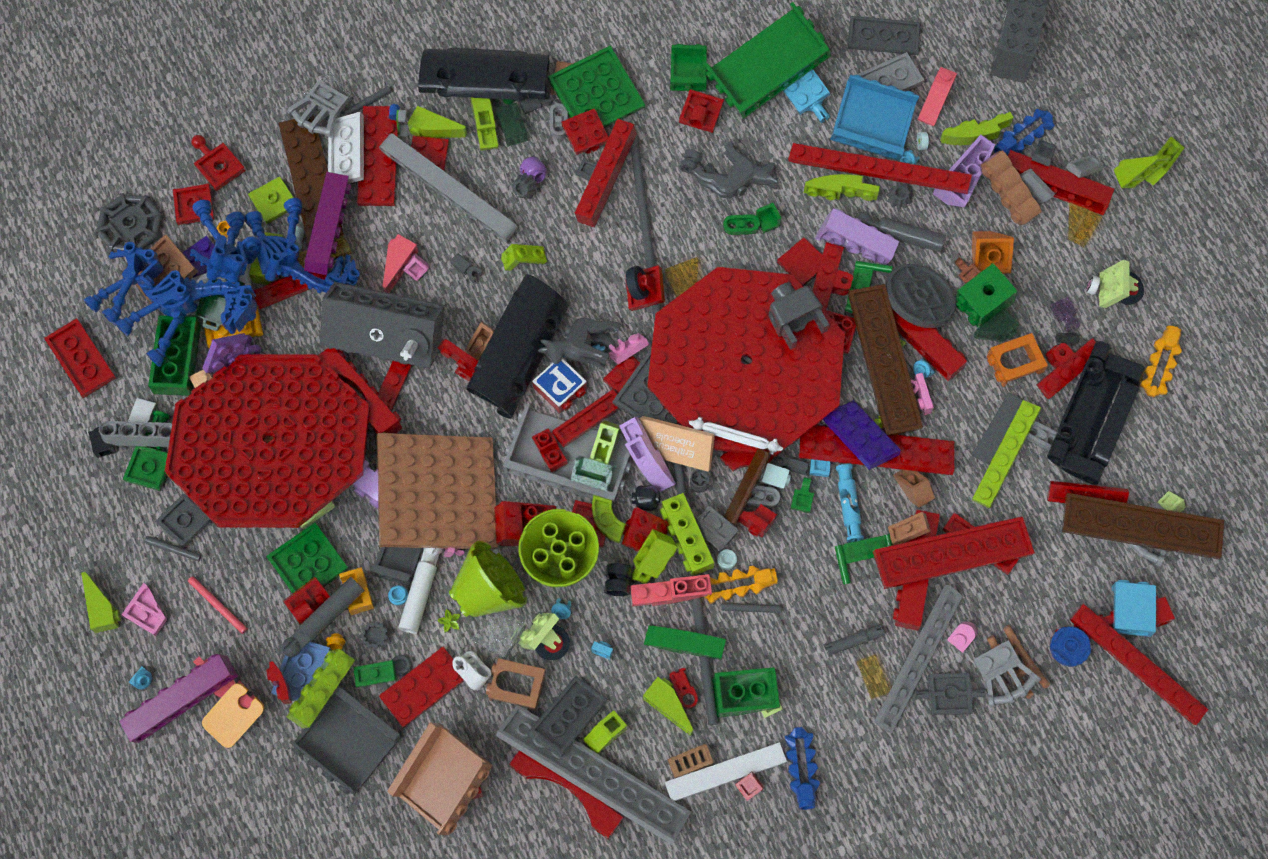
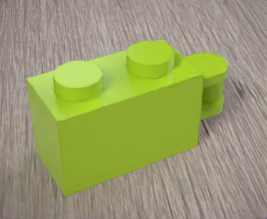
M652 529L633 560L636 567L632 573L633 580L646 584L651 576L654 578L659 577L665 570L669 559L676 552L677 545L672 537Z

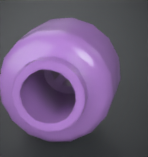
M529 157L523 160L520 166V173L522 175L523 173H526L528 176L532 175V179L536 180V183H540L545 179L547 169L539 158Z

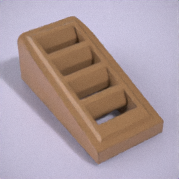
M707 744L668 759L674 778L713 765ZM699 752L703 753L705 762L701 761ZM691 755H695L698 764L695 766ZM686 757L690 765V768L688 769L686 768V765L683 760V758ZM678 760H679L680 765H681L682 770H683V771H680V772L678 771V768H677V765H676V762H675V761H678Z

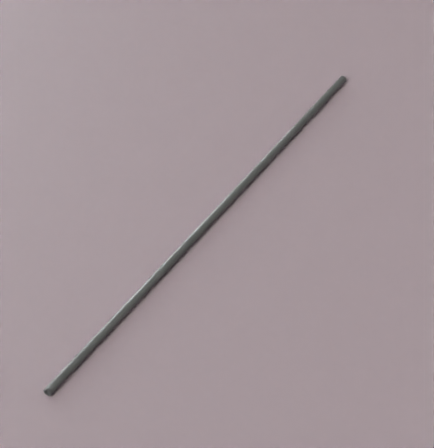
M636 135L631 146V157L646 267L650 268L656 265L638 135ZM661 303L652 306L654 322L655 313L661 310ZM673 462L677 495L684 493L688 502L683 465ZM701 597L692 599L696 633L706 635ZM702 656L699 659L708 725H717L718 716L710 658Z

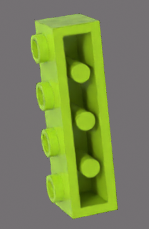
M684 493L662 501L660 513L664 520H668L669 526L667 528L671 537L675 536L677 541L676 549L678 554H682L685 559L683 565L686 572L690 571L691 575L695 576L713 569V558Z
M341 649L330 650L324 657L321 667H318L313 673L310 683L306 684L301 690L299 699L290 706V712L286 717L301 728H309L355 660Z

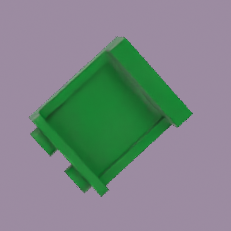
M700 44L671 45L670 91L694 90L706 92L707 77L705 74V64L707 63V46Z

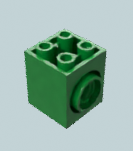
M992 263L957 290L956 307L960 312H965L968 315L967 319L972 326H977L980 329L1014 304L1018 291L996 265Z

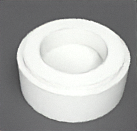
M1094 275L1091 277L1086 293L1091 295L1096 293L1100 284V277Z

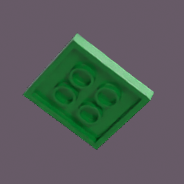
M313 523L266 556L292 593L314 577L317 578L324 588L338 578L339 574L349 570L316 523Z

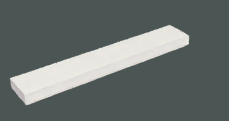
M779 742L666 781L665 786L670 799L678 801L741 779L751 771L755 774L784 764L787 761Z

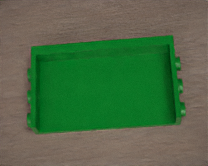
M793 2L790 3L791 11L713 67H710L708 63L705 64L707 70L705 74L708 79L715 81L717 91L720 94L724 93L727 97L725 101L729 107H734L742 119L749 116L831 57L830 49L824 42V36L821 32L817 33L814 30L813 22L810 19H806L803 16L805 13L800 6L796 7Z

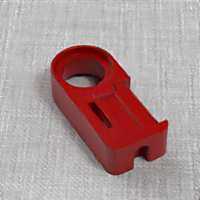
M681 668L677 672H671L669 679L682 707L693 709L697 705L698 696L694 687L691 686L686 673H684L686 669ZM687 694L692 695L695 699L691 705H686L683 702V697Z

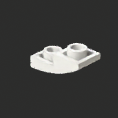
M137 398L128 422H151L156 403Z

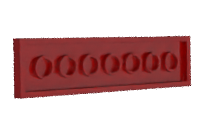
M815 426L800 438L799 458L864 465L830 427ZM889 435L888 437L900 448V455L877 466L953 475L954 441Z
M1023 516L873 551L884 589L1035 554Z

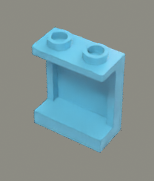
M1118 580L1112 585L1111 589L1114 591V621L1111 627L1119 634L1151 637L1156 632V586L1150 585L1148 582H1138L1135 584L1130 583L1128 580Z

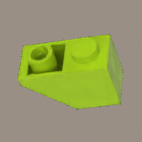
M613 710L590 731L583 741L592 751L599 754L627 730V725Z

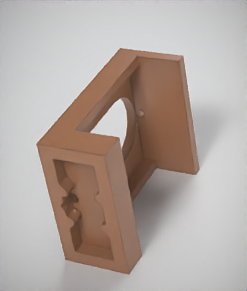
M498 658L497 664L493 663L491 675H493L492 683H488L486 689L489 701L497 700L514 705L518 704L536 712L546 674L545 669ZM509 671L535 677L530 696L500 689L497 686L499 674Z

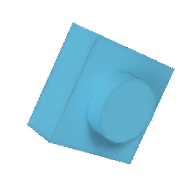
M811 459L809 475L829 477L830 461Z
M594 641L591 648L592 653L609 660L613 654V648H610V644L603 641L599 643Z

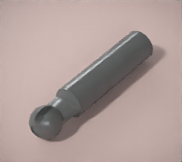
M859 212L855 215V218L861 220L862 223L873 226L878 231L889 234L898 241L941 252L946 236L944 234L882 217L879 221L874 220L867 212Z
M350 577L299 626L300 628L290 638L284 640L282 652L288 657L297 656L301 649L326 629L365 590Z

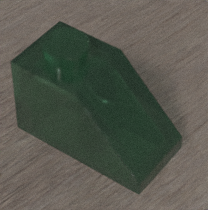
M1004 308L977 328L973 336L975 339L1003 342L1007 338L1011 340L1017 335V329L1020 324Z

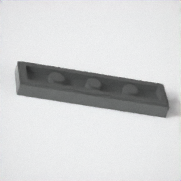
M1008 392L973 452V457L988 465L990 464L1023 401L1022 399Z

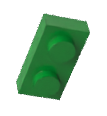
M391 660L354 667L356 687L360 688L397 681L395 662Z

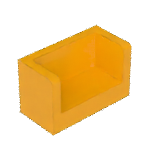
M362 567L339 574L342 584L352 577L365 590L349 605L348 610L350 614L354 615L374 609Z

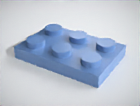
M309 642L301 649L297 656L288 657L285 655L280 670L288 683L292 701L299 699L301 690L306 684L310 683L315 670L321 667L324 657L331 650L330 647ZM279 685L273 686L272 695L277 696L276 688Z

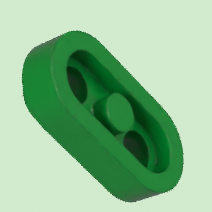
M752 214L730 215L723 222V229L729 235L755 234L760 228L759 218ZM753 224L754 227L750 228L747 225ZM729 225H735V228H730Z

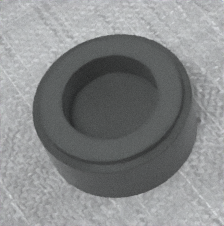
M398 655L392 659L395 662L396 675L403 676L409 673L411 662L407 656Z

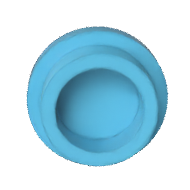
M400 585L392 587L388 593V598L394 605L404 604L408 597L406 588Z

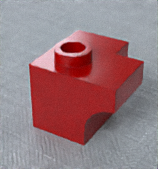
M760 504L753 512L743 511L739 516L738 522L747 527L749 533L753 536L758 537L759 535L763 538L776 520L777 514Z

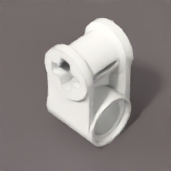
M468 651L464 656H457L453 660L454 670L473 690H480L491 677V670L473 651Z

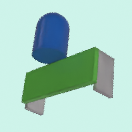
M394 103L389 107V119L396 120L398 135L407 136L408 125H401L400 123L406 120V110H400V106Z

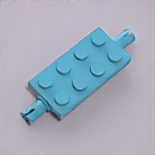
M814 70L783 91L800 115L805 111H813L820 123L825 122L824 118L826 120L830 118V115L822 106V101L830 95V92Z

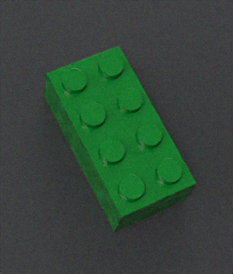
M158 315L154 350L159 348V339L165 335L173 320L172 317ZM185 317L184 322L178 325L170 340L171 345L166 349V356L163 358L164 362L159 367L152 361L148 387L153 394L181 396L192 394L193 383L189 377L195 374L201 325L196 317Z

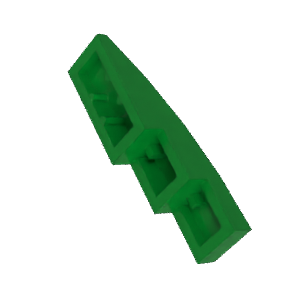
M648 625L644 645L679 654L686 653L699 657L706 656L722 660L726 639L650 625Z

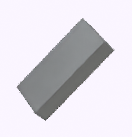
M1093 155L1069 162L1066 168L1078 178L1103 170L1104 164Z
M1031 168L1019 174L1030 190L1032 197L1039 204L1053 198L1055 193Z

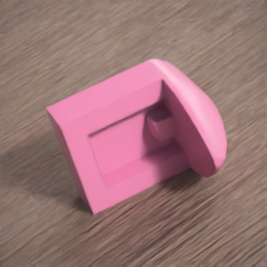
M961 622L947 640L963 653L977 636V628L972 622Z

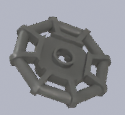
M121 193L119 197L99 209L100 215L95 234L101 238L110 252H117V249L124 251V245H119L120 241H131L137 248L142 247L144 249L160 238L158 235L164 215L147 195L136 196ZM127 202L138 203V204H137V205H134L135 207H133V206H129V204H127ZM122 204V206L112 212L113 209ZM144 206L149 209L151 214H145L142 210ZM107 216H110L111 222L105 226ZM154 220L152 231L148 230V223ZM126 221H133V223L130 226H125ZM112 231L115 238L111 240L106 234L107 232ZM144 234L148 235V237L136 244L137 239Z

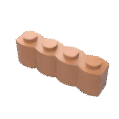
M1003 150L996 152L980 164L983 175L989 178L992 183V189L1000 195L1002 205L1010 210L1013 222L1019 225L1026 224L1042 212L1040 206L1032 197L1030 190L1022 181L1018 171L1012 166L1009 157Z

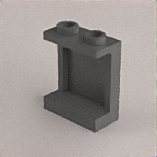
M381 547L376 563L372 564L370 572L372 576L410 586L423 548Z

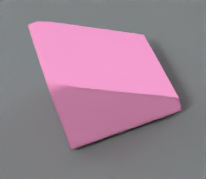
M414 253L403 268V271L418 281L429 269V264Z

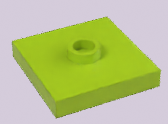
M280 176L248 193L256 209L261 212L266 224L288 213L284 208V203L288 199L293 198Z

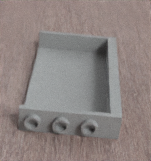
M526 404L524 410H520L518 427L515 426L513 429V441L506 448L505 454L507 457L503 465L504 472L593 499L594 495L612 500V506H614L619 490L623 491L626 480L623 478L625 473H629L632 462H630L631 455L625 445L628 443L627 440L618 439L602 484L584 478L598 431L590 429L566 447H563L556 439L568 464L550 472L534 444L532 436L547 428L552 433L555 428L566 421L531 411L530 405Z

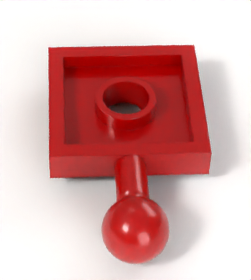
M195 135L192 138V146L204 153V156L194 162V165L215 191H218L246 171L245 167L224 143L211 151L206 146V140L202 135ZM218 164H224L223 169H215Z

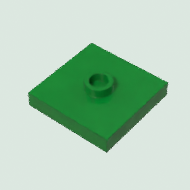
M136 446L123 480L161 491L167 476L165 472L167 452L146 446Z

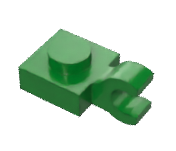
M803 478L801 490L795 489L791 504L792 510L810 513L814 493L809 492L811 479Z

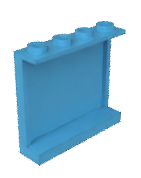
M850 75L845 86L830 140L899 161L905 150L906 137L919 96L911 91L899 90L895 86L882 85L876 80L869 81L863 79L860 75Z

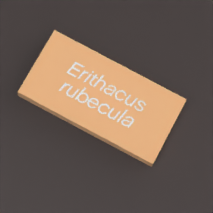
M646 416L640 418V422L655 451L659 450L663 460L709 472L712 463L715 434Z

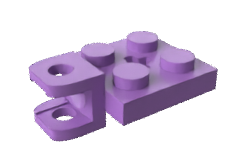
M244 333L213 339L202 369L206 373L219 371L224 366L227 367L233 363L234 359L240 354H252L253 352H255L254 354H260L262 348L259 345L250 346L253 338Z

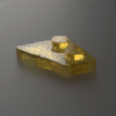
M1070 202L1068 205V239L1084 248L1102 217L1080 205Z
M698 257L664 269V273L676 298L697 283Z

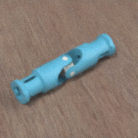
M841 464L836 466V471L839 475L838 488L844 526L847 527V542L851 543L863 540L864 536L861 535V516L858 507L856 484L851 471L853 465Z

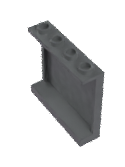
M337 686L333 692L334 694L324 705L311 726L305 728L294 742L291 740L289 743L293 746L292 751L299 757L305 755L309 759L307 763L315 770L318 767L324 771L322 775L330 782H333V780L337 781L340 784L338 788L346 795L349 792L355 795L402 737L340 686Z

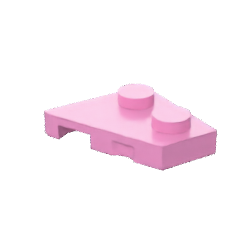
M145 583L142 584L122 613L124 618L154 636L159 633L167 621L166 616Z

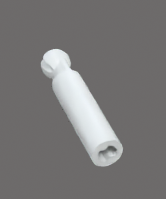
M423 548L422 558L417 564L398 629L412 634L418 633L437 570V560L443 548Z

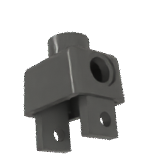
M787 282L772 291L771 295L775 301L770 305L768 316L778 337L783 336L790 350L795 348L797 344V339L793 332L805 329V326L810 321H815L822 334L828 331L829 323L821 311L823 306L809 286H804L795 291L791 282Z

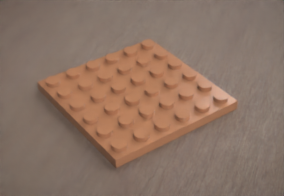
M377 434L379 547L470 549L473 543L480 540L491 545L490 549L496 550L498 548V544H496L494 511L496 497L493 438Z

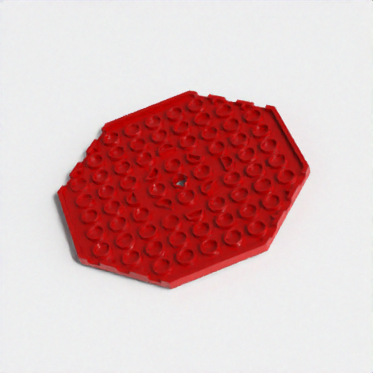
M716 267L655 313L647 388L659 399L663 407L681 426L693 428L689 421L702 417L704 423L711 422L766 438L769 442L777 439L778 444L784 450L839 407L845 333L822 308L821 311L829 323L828 331L822 334L815 321L812 320L807 323L805 329L793 332L797 339V344L795 348L790 350L783 336L778 337L769 319L770 305L775 301L771 293L774 289L787 282H791L796 291L803 287L792 274ZM748 355L752 362L744 364L741 358ZM714 436L713 450L755 454L758 449ZM767 448V449H762V450H764V451L770 453V451L768 450V448ZM782 451L774 452L773 455L771 454V456H775V457H776V456H778Z
M240 354L229 366H224L213 374L212 379L206 383H201L191 391L192 394L184 400L181 398L175 403L165 466L166 475L218 528H299L364 475L369 403L358 396L356 391L342 381L339 375L329 366L327 367L317 355ZM267 436L274 437L273 440L268 443L263 441L264 438Z

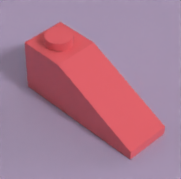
M940 67L917 120L935 126L953 87L957 73Z
M399 234L395 239H391L388 244L383 289L386 293L391 292L403 275L405 265L414 253H418L417 244Z

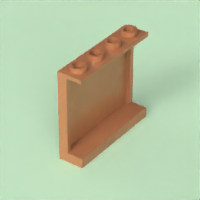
M430 722L387 792L391 796L400 797L438 829V835H450L456 829L460 817L466 813L471 799L477 795L479 786L489 776V770L493 765L443 725Z

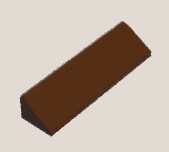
M760 448L757 449L724 515V518L733 524L738 523L739 516L744 511L771 457L770 453Z

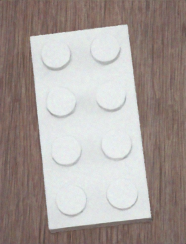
M361 112L336 118L332 136L328 137V172L349 176L348 183L364 180V115Z

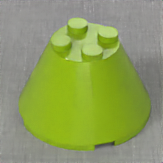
M565 509L548 510L535 516L525 526L519 541V557L525 571L537 582L550 587H567L583 580L594 568L599 553L598 538L593 526L580 514H575Z
M480 540L472 544L452 585V589L449 591V595L461 606L460 611L466 617L469 615L479 617L523 607L527 603V597L523 596L525 588L518 574L499 552L495 554L490 550L491 545Z

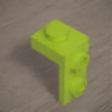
M511 244L501 254L505 271L513 270L519 263L545 264L547 262L543 246Z

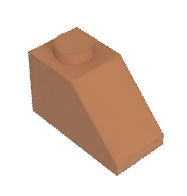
M901 470L893 475L910 502L918 508L935 499L929 480L917 471Z

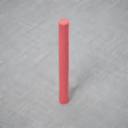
M194 576L189 578L188 583L241 634L248 630Z

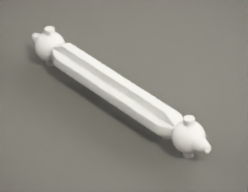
M702 417L689 421V424L694 429L704 430L705 432L715 434V436L756 448H768L772 455L774 452L783 450V447L778 444L777 439L769 442L766 438L711 422L704 423Z

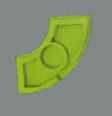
M594 495L592 514L598 529L607 538L620 544L625 523L615 517L612 510V500Z

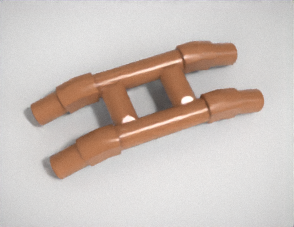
M1005 626L1003 630L1017 655L1021 657L1026 667L1041 678L1039 682L1041 686L1047 688L1050 682L1044 677L1039 668L1036 667L1016 634H1014L1011 626ZM994 635L987 638L991 649L999 645ZM1020 668L1018 670L1014 669L1022 685H1024L1025 682L1021 677L1027 673ZM1030 690L1026 697L1030 699L1034 693Z

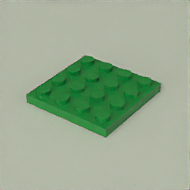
M611 46L548 76V81L570 118L595 108L605 128L615 123L617 119L621 120L645 108L644 101Z

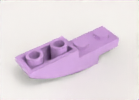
M638 416L621 424L619 427L628 442L625 445L651 485L655 486L656 490L660 492L675 485L676 483L659 450L655 451Z

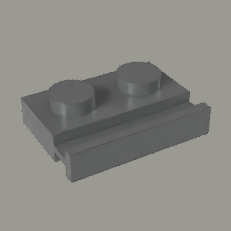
M710 505L696 521L702 536L720 552L739 532L735 526Z

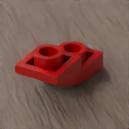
M549 428L532 436V440L550 472L568 464Z
M273 661L269 662V668L266 670L268 681L271 680L274 686L279 685L276 688L277 698L281 699L283 704H291V692L283 673Z

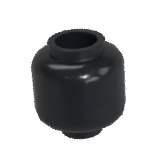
M653 485L638 486L636 492H632V504H636L637 508L644 511L655 510L657 505H660V491L656 490V487Z

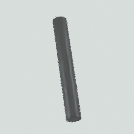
M387 86L342 111V115L346 116L363 109V106H368L391 93V89Z
M146 536L144 540L146 544L198 562L202 556L199 553L150 536Z
M721 603V611L781 613V605Z

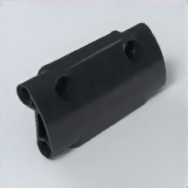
M424 48L419 71L418 91L419 93H436L437 88V93L441 97L508 99L514 101L526 100V93H528L529 99H545L549 55L528 54L524 51Z
M526 274L517 291L514 292L475 366L474 373L466 390L498 407L496 411L501 416L512 419L544 356V353L538 351L540 348L545 347L541 340H552L569 307L568 303L550 286L536 277ZM545 323L552 324L553 329H548ZM512 387H518L521 393H515Z
M1096 341L1047 454V458L1057 467L1092 485L1099 484L1104 469L1109 463L1146 370L1139 363L1111 354L1112 347L1103 341ZM1089 368H1095L1097 371H1091ZM1118 388H1119V391H1118V393H1117V395H1116V398H1115V400H1114V403H1113V405H1112V407H1111L1113 398H1114V396H1115V394H1116V392H1117V390H1118ZM1110 407H1111V410H1110V412H1109V414H1108V417H1107L1106 422H1105V424H1104V426H1103V429H1102V431H1101V434H1100V436H1099V438H1098V434H1099L1100 429H1101V427H1102V425H1103V423H1104V421H1105V417H1106V415H1107V413H1108V410H1109ZM1067 432L1070 434V436L1065 437L1061 433ZM1097 438H1098V441H1097V443H1096V445H1095V448H1094V450H1093V453H1092V455H1090L1091 452H1092V448H1093V446H1094V444H1095V442H1096V440H1097Z

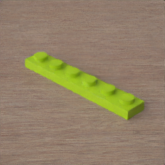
M1025 400L1022 401L972 501L989 509L992 507L1041 411V407Z

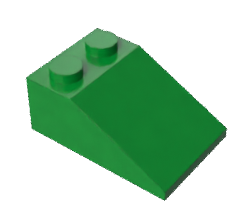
M775 667L719 672L713 676L718 718L780 708Z

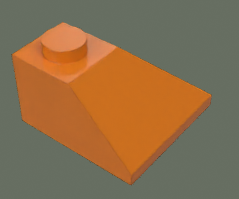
M973 231V264L980 272L994 263L1003 274L1011 273L1014 238L992 231Z

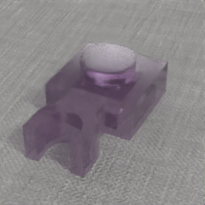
M1068 297L1051 304L1050 308L1059 323L1065 322L1067 332L1072 330L1070 324H1074L1076 329L1080 327L1078 320L1073 318L1077 312Z

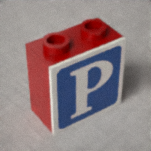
M564 359L559 364L552 363L532 381L533 388L559 413L563 410L567 411L573 405V401L577 397L581 398L587 391V381Z

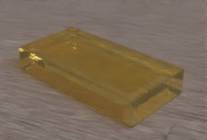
M876 655L856 662L870 699L886 695L890 692Z

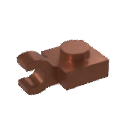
M960 257L954 261L955 265L962 271L958 276L965 284L981 273L973 263L967 266Z

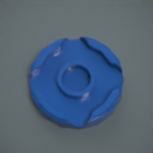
M1063 627L1053 634L1050 640V651L1058 663L1068 667L1078 666L1086 661L1091 653L1090 640L1085 632L1077 627Z

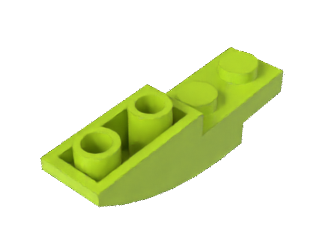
M470 98L480 151L498 148L496 126L490 99Z
M1008 112L1006 114H998L994 119L984 120L977 124L975 119L967 120L959 126L945 129L940 141L943 144L972 145L980 135L991 141L999 137L1001 129L1011 125L1014 117L1011 112Z
M838 174L806 181L803 193H807L811 197L822 196L828 200H839L840 194H844L847 197L856 196L866 201L877 200L880 186L862 183L863 176Z

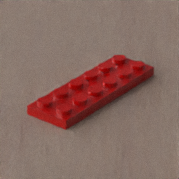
M363 106L364 180L358 181V206H395L397 163L379 149V146L390 133L398 137L396 120L389 119L390 106Z

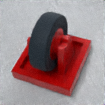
M657 265L642 269L640 266H633L627 269L625 276L629 310L635 311L665 302L662 267Z

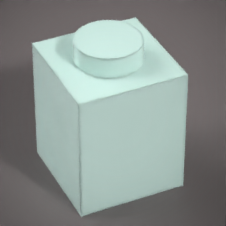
M767 463L759 482L784 489L785 486H788L791 475H789L790 470Z

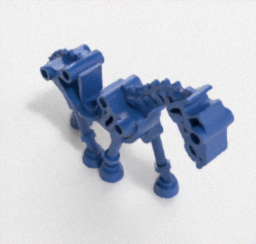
M291 198L284 203V208L289 213L287 218L289 223L287 238L266 236L264 228L261 226L263 221L261 212L252 211L247 213L245 217L242 212H232L227 215L226 222L230 226L227 231V241V238L221 235L213 224V218L210 215L212 209L210 201L199 200L192 206L195 214L200 217L202 225L207 227L216 240L210 259L202 256L194 249H191L190 256L195 257V261L201 262V266H207L206 277L210 280H216L218 277L236 283L239 281L240 276L245 274L247 264L253 263L258 258L262 274L265 275L268 281H274L279 275L283 277L292 276L293 280L299 279L300 284H307L308 289L314 288L319 294L322 292L327 293L334 282L352 286L357 284L360 272L356 269L355 260L350 262V255L348 254L345 256L344 262L343 256L337 258L332 271L326 276L325 280L314 276L308 271H304V268L298 263L299 246L295 244V232L302 210V201L299 198ZM245 221L252 229L254 236L247 237L242 242L238 241L235 247V239L239 236V230L243 228Z
M127 242L124 245V251L117 249L116 253L110 252L111 255L108 256L110 259L126 257L128 266L122 273L123 279L105 289L101 288L98 290L99 293L97 295L94 294L92 297L88 296L83 299L85 304L97 313L101 307L102 300L108 299V295L119 290L117 296L113 297L112 302L114 306L111 309L103 310L102 314L126 336L131 334L134 322H140V318L157 309L164 315L172 317L173 320L165 335L159 339V348L152 349L146 353L159 367L164 362L163 358L166 356V349L170 347V340L178 325L184 322L185 316L188 313L197 310L195 300L211 295H224L226 305L224 312L221 314V322L230 334H234L236 329L240 332L248 321L254 320L257 310V303L253 298L256 297L253 288L250 285L240 286L239 282L233 284L229 280L222 282L221 279L214 283L212 280H208L206 284L202 280L199 283H196L194 279L190 282L188 277L183 279L179 271L173 270L155 286L153 280L164 271V267L157 257L158 254L151 249L143 250L142 247L137 248L133 242ZM139 284L152 304L137 312H131L128 318L120 319L121 309L125 304L124 298L131 285Z

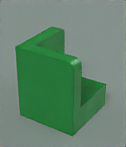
M774 203L757 209L756 216L760 220V228L763 234L780 227L781 216Z

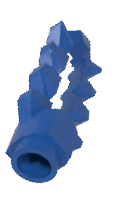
M1036 109L1033 117L1026 116L1022 122L1023 124H1015L1013 132H1004L1002 140L994 147V153L1002 150L1007 156L1010 150L1022 153L1024 144L1032 145L1034 143V136L1041 138L1044 135V130H1052L1054 128L1053 115L1048 111ZM1041 117L1043 124L1017 143L1015 136Z
M796 727L791 734L784 737L786 743L791 748L786 752V756L793 763L789 765L788 773L796 779L790 783V789L797 796L799 809L808 810L816 807L815 792L820 785L819 780L812 778L818 769L817 764L810 762L816 753L815 749L809 747L814 735L813 733H807L802 727ZM795 739H803L809 783L800 784Z

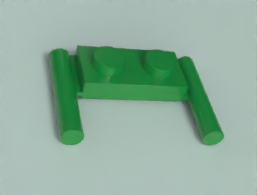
M856 261L850 290L871 287L873 271L891 273L893 266ZM848 297L845 312L853 313Z
M890 534L834 546L843 585L851 583L847 564L875 558L873 554L875 549L893 546Z

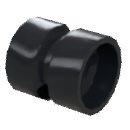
M622 563L607 564L606 577L608 580L605 581L604 593L610 596H628L630 594V582L628 580L631 579L632 567Z

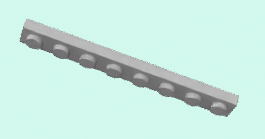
M951 585L944 586L874 723L888 733L893 732L963 597Z

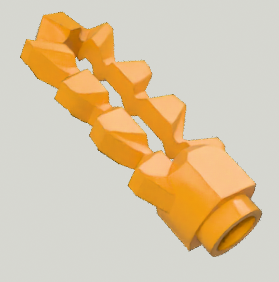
M1167 326L1162 337L1154 342L1153 346L1157 352L1151 354L1149 358L1153 365L1146 368L1145 374L1148 378L1140 383L1146 394L1153 398L1158 395H1166L1168 392L1165 382L1172 380L1173 376L1169 370L1174 369L1177 365L1173 356L1180 355L1182 351L1179 345L1181 329L1178 327ZM1162 350H1171L1158 388L1154 385L1150 386Z
M749 566L747 574L736 569L733 570L732 577H729L724 572H720L718 580L710 577L711 586L754 577L755 584L713 592L711 595L704 596V598L708 600L709 604H713L720 597L728 601L735 593L738 597H745L750 589L754 594H760L764 588L778 584L775 568L759 569L755 566Z

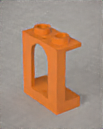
M1032 333L991 347L987 354L989 365L995 369V378L997 382H1001L1003 387L1006 386L1007 382L1035 372L1037 375L1044 373L1048 367ZM1024 346L1031 361L1030 363L1013 369L1005 368L1001 364L1000 358L1004 353Z

